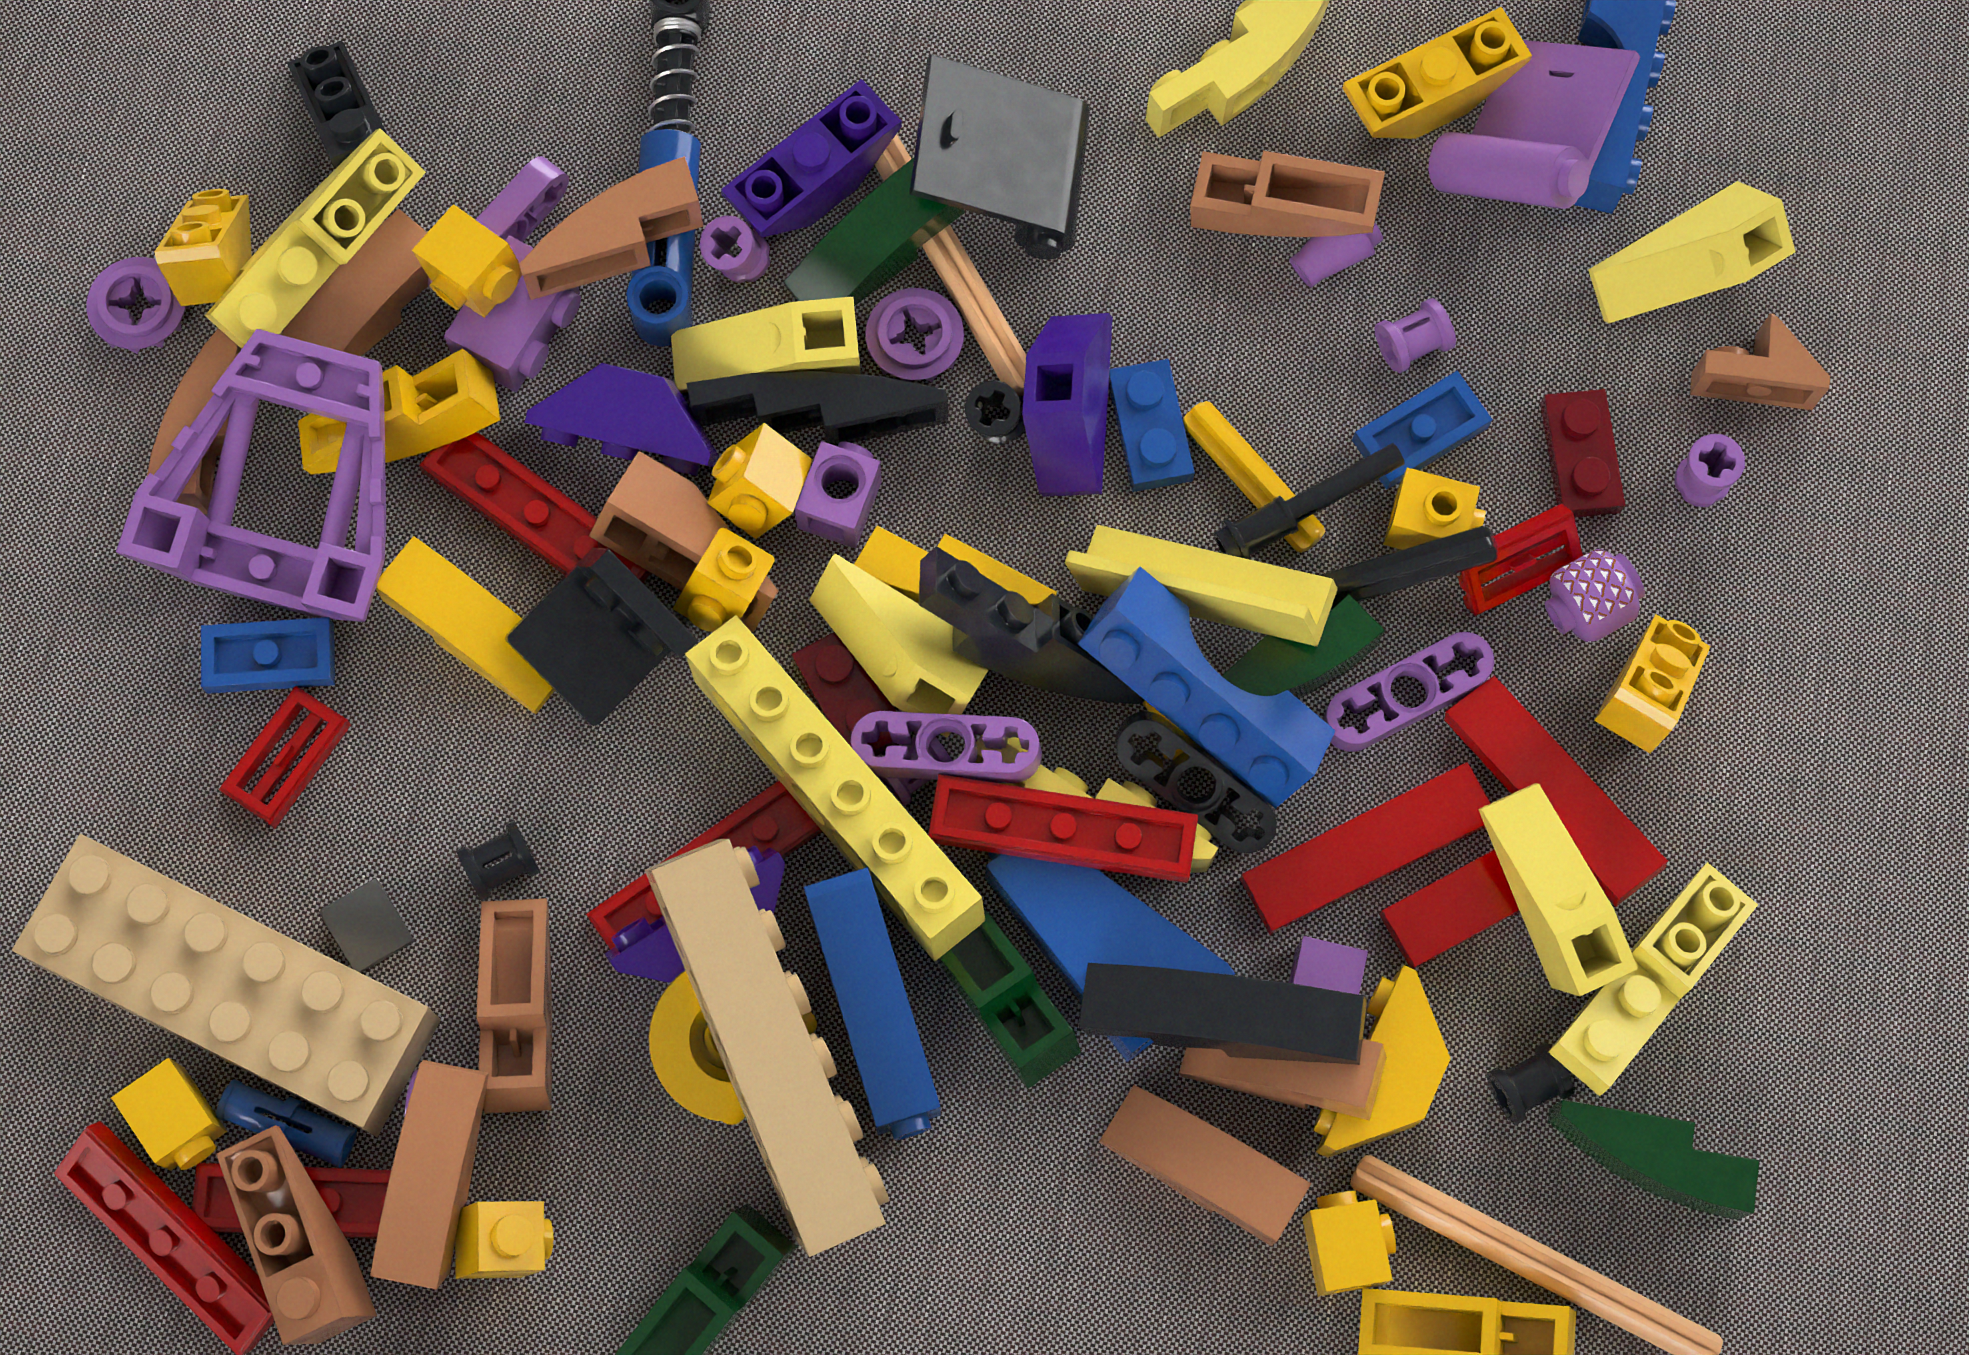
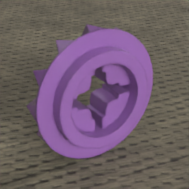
M132 257L113 263L98 275L89 290L86 308L91 326L112 348L117 346L138 354L140 349L150 346L163 348L164 340L174 331H182L181 320L185 309H188L189 305L180 306L159 269L156 259ZM141 286L144 296L154 307L144 309L141 319H138V324L135 325L134 318L127 309L120 308H124L125 305L135 304L136 295L140 294Z
M923 288L898 290L883 298L874 307L867 320L865 336L868 354L877 363L883 375L889 373L907 382L924 379L933 382L946 369H953L956 359L960 354L964 343V328L961 317L950 301L934 291ZM906 317L909 318L911 325H915L919 333L927 331L933 333L925 337L924 355L920 356L919 351H915L911 343L900 344L898 342L905 338Z

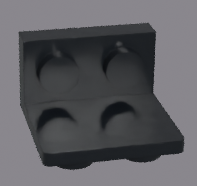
M592 548L505 637L506 642L592 726H598L666 656L681 659L699 641L607 548Z

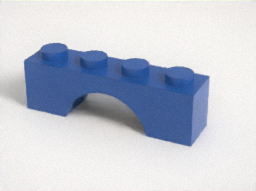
M1586 0L1577 40L1591 47L1633 50L1639 54L1640 60L1591 170L1587 189L1573 205L1613 214L1622 194L1632 195L1634 193L1642 165V159L1632 157L1636 140H1645L1653 114V106L1644 104L1647 87L1656 88L1665 58V53L1655 51L1658 36H1667L1675 12L1676 0Z
M1141 566L1103 602L1078 645L1275 809L1316 774L1335 734V729L1288 690L1273 696H1260L1246 692L1223 678L1205 659L1195 642L1190 626L1189 607Z

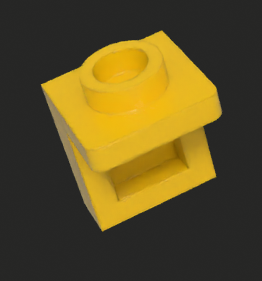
M720 528L693 571L673 610L689 618L698 628L712 633L735 615L741 619L775 561L774 557L727 528Z

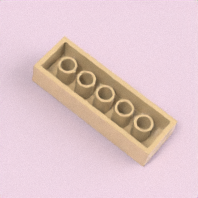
M79 834L11 950L34 965L375 1137H378L441 1021L428 1006L82 834Z
M718 839L645 869L649 883L795 1240L806 1254L811 1257L886 1224L879 1206L889 1202L887 1191L874 1163L869 1164L865 1156L859 1158L853 1142L864 1138L861 1127L849 1101H843L840 1094L834 1096L828 1083V1078L838 1075L836 1066L823 1037L818 1038L815 1033L809 1034L801 1015L811 1012L812 1009L796 973L792 975L790 971L783 972L775 953L786 948V945L772 911H765V909L758 911L750 888L759 885L760 881L745 846L733 848L729 839Z

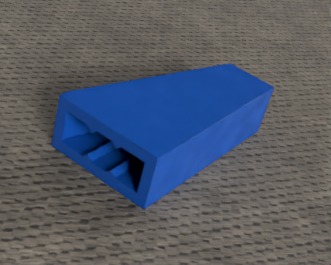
M992 852L988 853L992 861L986 865L985 880L1081 1004L1088 963L1160 967L1228 975L1236 974L1227 962L1097 869ZM1107 1036L1127 1063L1154 1043L1151 1038Z
M868 867L803 887L809 915L877 1135L891 1132L894 1141L929 1131L932 1129L929 1119L941 1116V1106Z

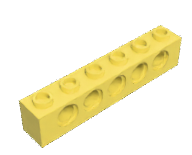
M736 615L685 653L694 681L786 787L789 793L855 870L868 867L876 894L934 962L985 922L982 896Z

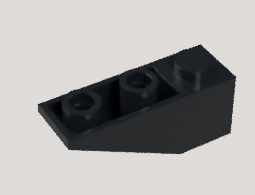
M343 40L329 46L314 47L305 52L302 57L287 62L334 169L376 129L380 128L387 134Z

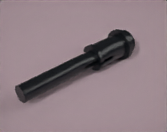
M1391 443L1286 501L1281 496H1278L1272 502L1233 523L1227 518L1221 522L1222 528L1213 533L1216 544L1223 554L1251 560L1250 555L1289 534L1298 532V522L1405 465L1404 458L1398 447Z

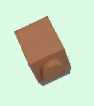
M639 451L607 499L589 537L683 591L720 528L730 530V528L716 510L707 504L708 500L693 482L679 475L669 466L659 463ZM767 575L740 619L751 632L755 631L779 591Z

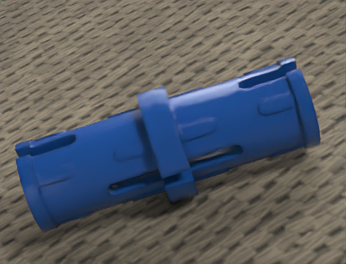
M233 1079L225 1088L216 1110V1118L219 1120L229 1121L257 1134L273 1126H279L292 1148L327 1161L337 1168H341L348 1159L357 1137L356 1128L352 1126L347 1127L306 1110L305 1101L295 1097H289L284 1101L246 1086L236 1079ZM264 1113L269 1114V1115L274 1116V1117H276V1118H278V1119H281V1120H283V1121H286L287 1123H289V1124H291V1125H294V1126H296V1127H301V1128H303V1129H305V1130H308V1131H310V1132H312V1133L307 1134V1133L302 1132V1131H300V1130H297V1129H295V1128H293V1127H290V1126H288L287 1124H284V1123H282V1122H280V1121H277V1120H275V1119L273 1120V1119H270V1118H268V1117H266V1116H263V1114H264Z

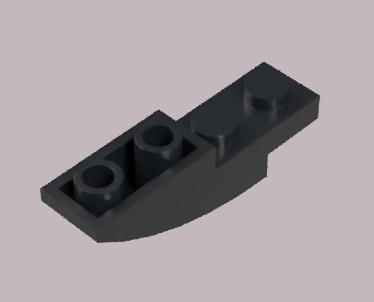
M937 546L920 560L919 606L953 626V651L996 673L1043 690L1111 703L1142 704L1145 701L1078 645L1094 619L1086 610L1073 607L1053 593L1034 607L1019 593L1006 590L982 575L971 563L958 560Z

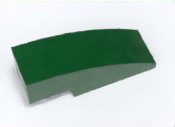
M912 158L837 223L784 280V286L796 301L853 297L855 306L917 260V249L965 213L964 210L910 195L914 158Z
M1348 595L1329 612L1318 647L1266 635L1227 670L1222 677L1234 686L1251 694L1273 696L1288 690L1296 698L1300 699L1343 675L1376 649L1385 630Z
M984 908L985 922L937 961L1024 1086L1029 1089L1080 1054L1081 1050L1074 1030L1038 985L1032 969Z
M1565 1100L1560 1101L1549 1109L1548 1123L1575 1147L1613 1174L1647 1192L1693 1210L1735 1220L1754 1214L1759 1160L1692 1149L1695 1122Z
M748 1203L734 1210L694 1261L682 1269L615 1355H708L798 1246Z

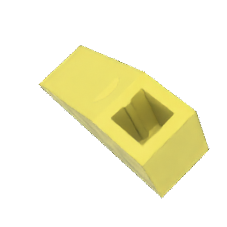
M1737 181L1588 269L1603 320L1607 323H1612L1747 282L1795 253V248L1782 200Z
M853 297L789 302L677 330L671 335L675 385L681 394L688 393L686 383L750 373L822 371L861 375Z
M834 553L809 599L813 606L892 705L903 712L962 715L989 669L953 651L952 625ZM944 732L941 735L948 738L951 732Z
M1539 783L1532 784L1478 809L1551 988L1582 996L1638 970L1613 906Z

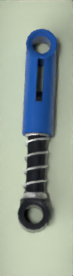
M649 0L651 28L654 33V41L658 45V50L652 56L651 62L657 70V74L650 82V89L655 95V101H653L648 109V113L654 121L653 126L640 140L638 173L685 156L698 196L701 143L696 137L689 134V131L696 127L690 122L691 106L697 103V100L692 96V81L698 79L697 73L693 71L694 56L700 53V50L696 47L697 43L710 23L709 0H689L684 4L674 5L669 4V0ZM696 229L667 237L666 267L660 266L662 239L646 243L651 266L631 272V281L629 282L626 295L633 327L638 336L650 345L659 347L672 345L671 336L677 330L692 326L691 300ZM666 299L675 303L669 311L662 314H654L646 310L649 304L655 300Z

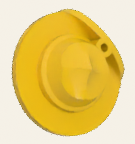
M684 970L664 990L652 1014L649 1027V1052L653 1068L665 1090L688 1111L710 1120L722 1121L729 1125L738 1124L745 1118V1115L688 975ZM811 1012L801 1015L808 1033H814L817 1028L815 1016Z

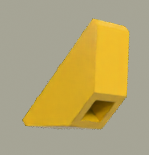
M1499 7L1344 82L1342 89L1372 138L1417 139L1468 114L1531 60L1532 54L1503 8Z
M210 189L192 195L193 200L187 201L154 251L157 265L180 306L216 303L242 274L239 270L252 257L248 195L230 196L227 189Z
M1655 614L1606 695L1594 721L1651 754L1677 724L1711 646L1701 641L1699 634L1687 624L1677 620L1667 621Z
M1403 965L1392 981L1383 976L1381 977L1366 1009L1367 1013L1376 1017L1366 1040L1382 1043L1387 1057L1370 1120L1322 1108L1313 1131L1323 1135L1316 1153L1329 1158L1413 1128L1425 1118L1451 1058L1416 970Z

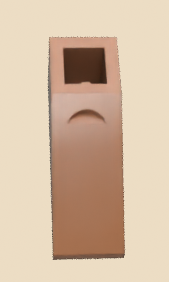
M273 1126L217 1153L222 1173L282 1344H319L376 1317L377 1314L354 1251L281 1128Z

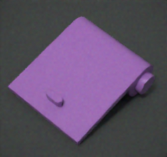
M1523 40L1532 54L1531 60L1488 96L1472 134L1445 132L1437 139L1429 157L1428 171L1430 181L1435 189L1443 193L1558 209L1570 208L1587 189L1589 175L1634 74L1640 56L1633 50Z

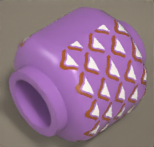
M1595 549L1558 569L1551 575L1550 592L1552 598L1545 601V608L1552 623L1560 633L1566 634L1572 631L1581 640L1591 643L1634 621L1639 615V599L1645 597V590L1636 569L1623 554L1619 553L1613 556L1603 549Z

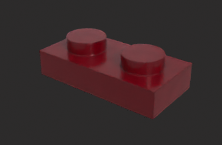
M1606 389L1545 394L1540 402L1556 504H1564L1573 512L1574 518L1621 513L1626 504Z
M835 632L791 654L792 662L819 710L850 746L852 731L862 717L876 711L896 712L891 702ZM888 731L880 732L877 742L867 743V745L872 747L875 756L885 752L888 746L898 745L893 742Z

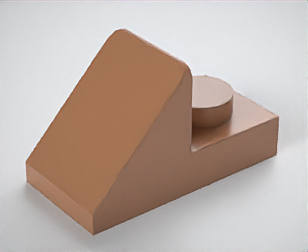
M1769 314L1756 333L1754 355H1749L1746 349L1736 346H1723L1714 350L1706 349L1691 372L1690 395L1813 410L1830 388V376L1775 314Z

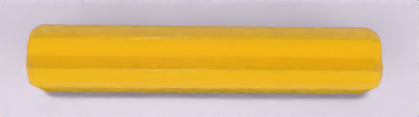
M1200 402L1183 418L1185 430L1257 509L1272 502L1278 496H1281L1285 501L1296 496L1211 402ZM1311 515L1297 523L1298 532L1289 534L1284 538L1297 552L1302 553L1315 546L1326 531L1320 521L1314 515Z

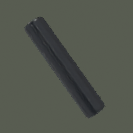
M1482 525L1326 572L1319 576L1332 578L1337 586V592L1331 607L1332 610L1348 595L1358 603L1492 563L1498 558L1497 544L1490 528Z

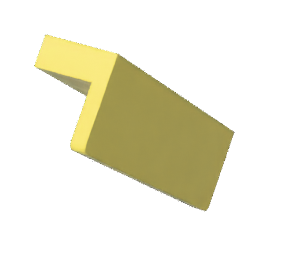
M1101 525L1096 526L1086 554L1069 550L1065 560L1066 566L1083 591L1109 597L1141 566L1189 607V616L1317 647L1337 592V586L1332 578Z

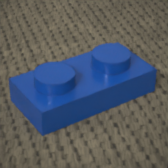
M1169 359L1110 369L1109 390L1132 492L1192 482L1195 472Z
M1457 370L1354 433L1352 442L1364 458L1391 443L1398 447L1404 458L1405 465L1379 478L1385 489L1388 490L1401 481L1407 467L1421 470L1487 430L1493 419Z
M329 617L201 625V687L207 694L294 688L295 686L302 688L335 685L334 623Z

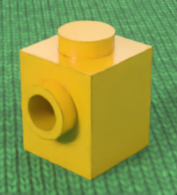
M454 204L412 249L419 263L432 280L430 287L443 301L456 310H459L465 304L483 318L488 315L496 304L506 301L512 295L518 280L522 276L519 261L510 245Z
M763 423L736 445L728 447L719 457L712 470V476L717 479L707 504L729 519L735 526L757 539L793 513L813 459L767 424Z
M1407 467L1397 488L1383 545L1403 550L1482 526L1486 511L1475 508L1480 487Z
M170 1058L165 1059L111 1097L153 1162L170 1171L177 1166L181 1170H186L205 1160L216 1149L213 1141L227 1132L222 1122L216 1118V1113L185 1067Z
M1356 1191L1339 1192L1316 1198L1318 1209L1307 1212L1302 1217L1318 1297L1382 1286L1392 1281L1388 1255L1396 1253L1395 1233L1389 1214L1379 1215L1376 1199L1358 1202Z
M544 1201L476 1202L461 1208L455 1240V1279L522 1278L544 1271L545 1260H548L552 1254L554 1240L552 1223L550 1219H544Z

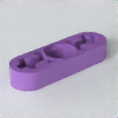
M538 156L523 167L476 218V221L503 240H506L510 235L523 242L559 203L567 189L569 177L545 157ZM428 278V287L432 290L430 287L432 280Z
M1458 632L1339 692L1330 701L1323 720L1336 730L1331 743L1344 751H1361L1466 697L1485 683L1493 670L1494 655L1490 645L1477 634ZM1457 650L1463 658L1473 655L1477 659V663L1471 671L1472 677H1469L1464 670H1458L1446 676L1440 686L1447 692L1441 693L1435 674L1450 665L1455 657L1454 651ZM1426 663H1431L1432 670L1426 665ZM1402 676L1416 678L1425 688V702L1413 708L1401 706L1394 700L1391 694V683ZM1377 691L1378 702L1382 710L1370 715L1362 726L1363 733L1358 734L1354 727L1342 729L1338 723L1344 715L1343 707L1348 706L1354 714L1360 713L1372 707L1376 698L1370 692ZM1384 713L1392 720L1386 722L1384 718Z
M876 711L862 717L856 723L851 734L852 749L877 777L938 780V774L993 783H1019L1033 776L1042 760V749L1037 732L1027 721L1016 717ZM888 731L894 743L913 745L910 733L917 731L915 745L918 759L911 760L907 746L893 745L886 748L885 756L876 757L872 747L867 745V743L877 742L880 732ZM944 732L956 733L965 741L962 754L951 762H938L928 753L929 745L933 738ZM977 734L983 735L985 747L993 749L1006 748L1008 738L1016 737L1019 738L1021 748L1028 750V752L1017 753L1015 763H1004L1001 752L981 750L984 761L983 763H975L978 750L974 736Z

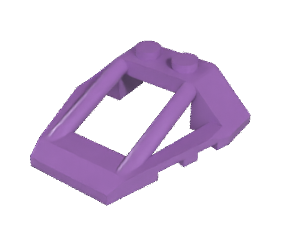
M256 329L211 391L214 395L191 426L185 425L171 445L174 449L154 475L149 473L137 489L116 553L202 587L316 618L329 617L333 620L365 622L385 561L386 474L382 365L376 360ZM260 399L347 423L318 549L231 526ZM230 414L207 516H205L198 508L177 503L176 501ZM360 483L355 551L345 549L344 546Z

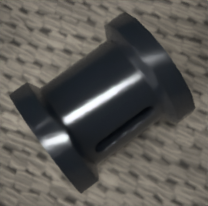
M996 380L984 381L975 386L967 396L965 403L966 419L970 426L989 443L1004 445L1009 441L1019 439L1026 430L1022 415L1023 399L1005 382ZM1003 402V405L1010 411L1009 417L1006 421L995 419L991 424V420L984 414L986 408L989 405L999 407Z
M515 820L506 824L505 833L471 850L465 845L456 849L460 862L481 901L491 898L492 889L524 873H528L532 877L541 873ZM512 853L510 858L485 869L487 864Z
M1547 1042L1536 1046L1535 1055L1505 1071L1497 1067L1487 1072L1486 1078L1493 1097L1503 1114L1514 1125L1526 1120L1527 1111L1551 1098L1559 1096L1562 1099H1566L1575 1093L1568 1069L1548 1052L1552 1047Z

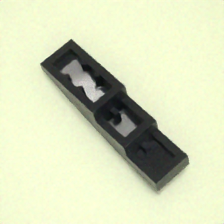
M822 371L750 373L686 383L693 416L700 423L701 427L757 415L759 426L765 423L779 434L822 426L826 443L838 446L840 442L854 443L948 423V398L945 389L882 376Z
M1088 963L1079 1028L1087 1035L1151 1038L1158 1046L1221 1049L1229 1057L1360 1065L1367 999L1364 995L1228 974L1148 966Z

